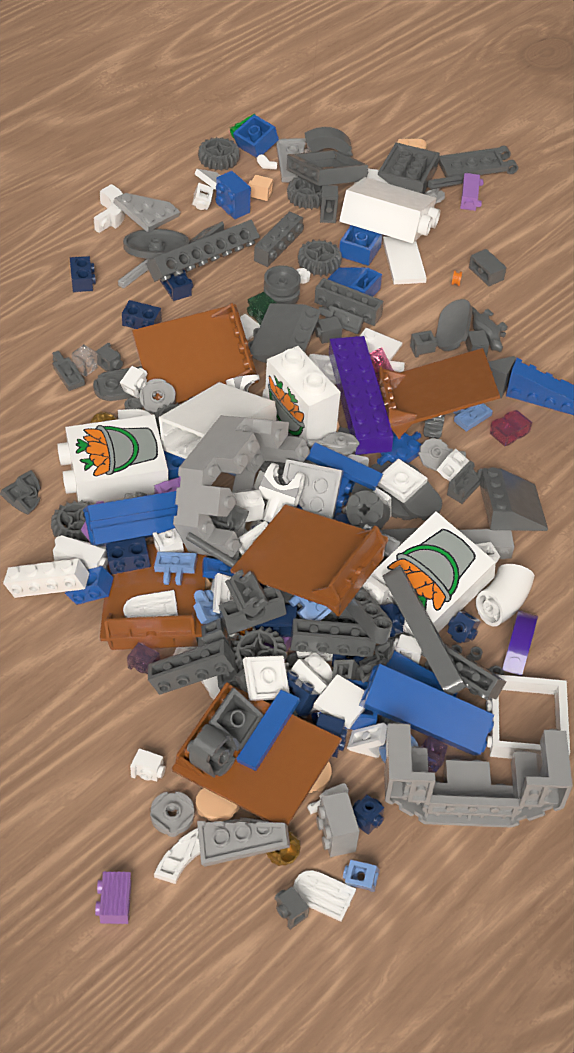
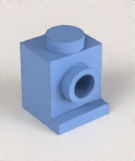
M350 860L349 866H345L343 879H345V883L349 886L375 892L380 870L376 865ZM360 873L365 874V878L363 880H358V875Z

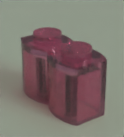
M518 410L508 412L503 418L494 420L491 424L490 434L502 445L508 446L517 439L526 436L531 430L532 422Z

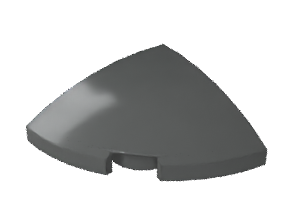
M30 470L19 476L14 483L3 488L0 495L13 507L28 515L36 508L40 497H38L40 484L35 474Z
M235 505L227 517L217 516L216 520H211L217 529L237 532L245 523L249 511Z
M393 638L385 644L375 646L373 657L359 661L360 667L358 669L363 683L369 680L374 666L378 664L386 666L395 648Z

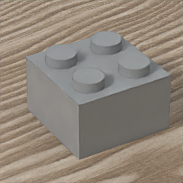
M348 792L322 796L320 806L317 807L319 816L316 817L318 830H322L324 835L322 836L324 850L328 849L330 857L356 852L359 828Z

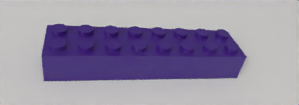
M356 336L330 339L329 358L337 388L340 391V399L349 433L354 435L359 441L355 455L391 452L394 436L365 337Z

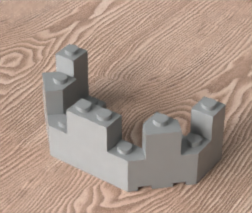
M221 415L180 465L178 476H181L180 488L177 487L175 504L178 505L177 516H174L173 525L189 552L212 556L186 540V536L190 532L230 558L234 557L242 546L235 531L215 528L210 515L227 517L237 504V501L230 488L211 485L221 472L241 474L245 467H247L249 472L256 473L264 461L285 463L286 459L304 462L310 454V450L304 438L288 436L289 422Z
M400 722L388 723L384 768L385 802L391 805L396 803L399 805V810L409 816L416 815L423 824L512 828L518 826L519 821L525 818L531 821L544 816L545 811L549 809L561 810L565 807L573 787L567 733L557 729L544 730L540 740L541 755L528 751L514 752L511 761L513 786L505 784L491 785L489 762L481 760L461 761L459 759L446 760L443 771L444 783L435 781V773L428 772L427 748L411 747L410 724Z

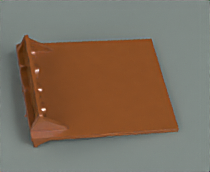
M230 303V305L132 330L142 369L148 373L146 376L147 382L153 379H163L166 383L172 385L176 395L175 404L177 402H186L219 382L226 384L228 379L257 375L252 359L253 355L250 353L236 304ZM157 393L153 399L160 400L163 396Z
M477 349L403 372H395L382 369V366L379 367V383L391 429L398 439H401L405 431L414 423L500 399L493 372L490 369L484 349Z
M285 504L230 571L235 574L239 570H243L244 574L241 577H244L245 574L251 571L255 574L259 583L324 605L333 611L336 616H340L383 560L388 537L382 535L377 526L370 530H365Z
M183 543L184 552L182 553H191ZM155 544L146 545L151 567L112 575L113 581L109 597L104 598L100 641H107L111 650L197 647L198 637H202L201 626L204 624L200 623L193 607L196 604L194 594L196 590L205 591L206 577H202V562L204 557L207 558V555L197 554L198 559L195 573H183L182 585L176 584V573H171L169 585H164V572H155L154 569L158 552ZM108 562V569H107V571L111 574L110 567H109V562ZM174 590L178 616L125 618L123 612L124 605L131 598Z
M226 682L176 754V761L172 771L269 822L285 823L288 826L341 743L342 738L291 715L257 771L238 763L237 759H235L232 767L224 775L212 777L190 763L187 746L190 741L195 740L202 731V728L209 724V721L232 688H235L249 701L247 692ZM263 700L249 701L263 715H265L271 705ZM235 750L233 757L237 758L241 750Z

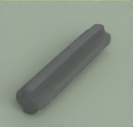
M458 175L428 181L427 186L431 189L461 185L464 178Z

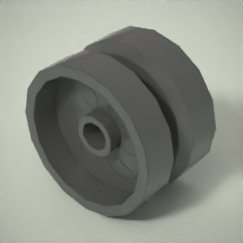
M283 265L268 269L264 274L263 297L265 301L269 304H296L300 296L301 276L299 272L292 267Z

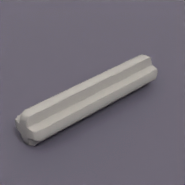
M145 259L120 278L118 286L125 288L148 270L146 263L151 259Z

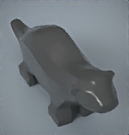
M472 307L474 331L485 330L491 350L501 352L503 346L500 337L504 338L506 336V332L502 331H506L508 326L504 322L496 325L490 320L489 316H492L493 313L489 309L480 314Z

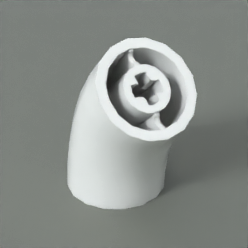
M504 564L498 567L492 583L485 590L481 591L476 598V608L481 619L490 626H498L514 615L528 597L533 584L534 573L528 568L516 564Z

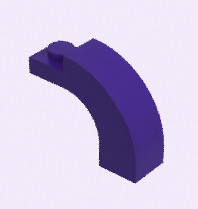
M518 610L502 668L503 671L522 676L538 619L537 615Z

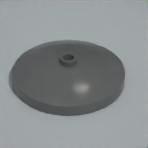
M153 229L149 232L139 230L126 235L123 239V248L128 254L145 259H153L189 244V239L186 235L167 229Z

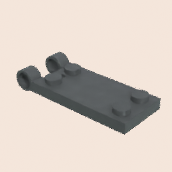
M507 146L439 156V164L445 177L458 175L464 177L465 173L484 175L505 171L508 174H514L518 170L515 160L503 162V160L508 159L511 155Z

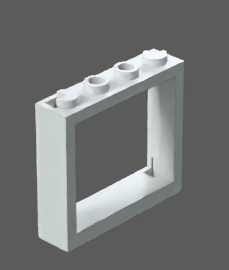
M497 675L507 681L502 690L555 695L556 729L566 731L570 754L567 681ZM499 696L497 699L489 698L486 701V711L494 714L492 720L494 721V726L489 733L490 736L487 735L486 739L487 747H490V757L512 759L514 752L519 751L535 752L541 755L540 744L499 741Z

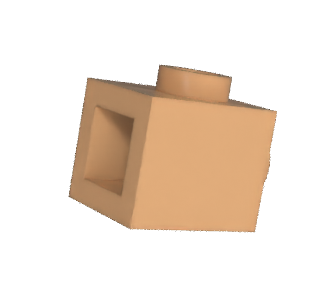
M255 175L253 180L249 181L251 197L268 201L273 192V179Z

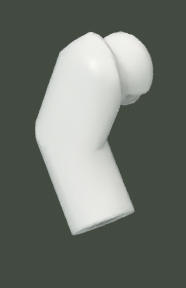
M263 154L258 155L257 162L263 169L277 170V162L269 161Z

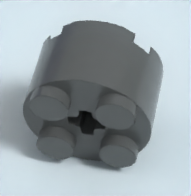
M363 490L349 497L346 514L350 523L355 527L363 529L366 524H369V526H377L381 530L390 518V506L382 496L372 491Z
M206 724L195 740L190 741L187 746L190 763L212 777H215V775L222 776L232 767L236 759L233 757L234 752L239 749V743L236 738L210 724Z

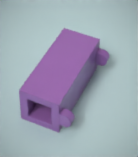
M464 174L460 209L476 211V207H481L482 202L478 200L479 186H482L484 181L480 179V175Z

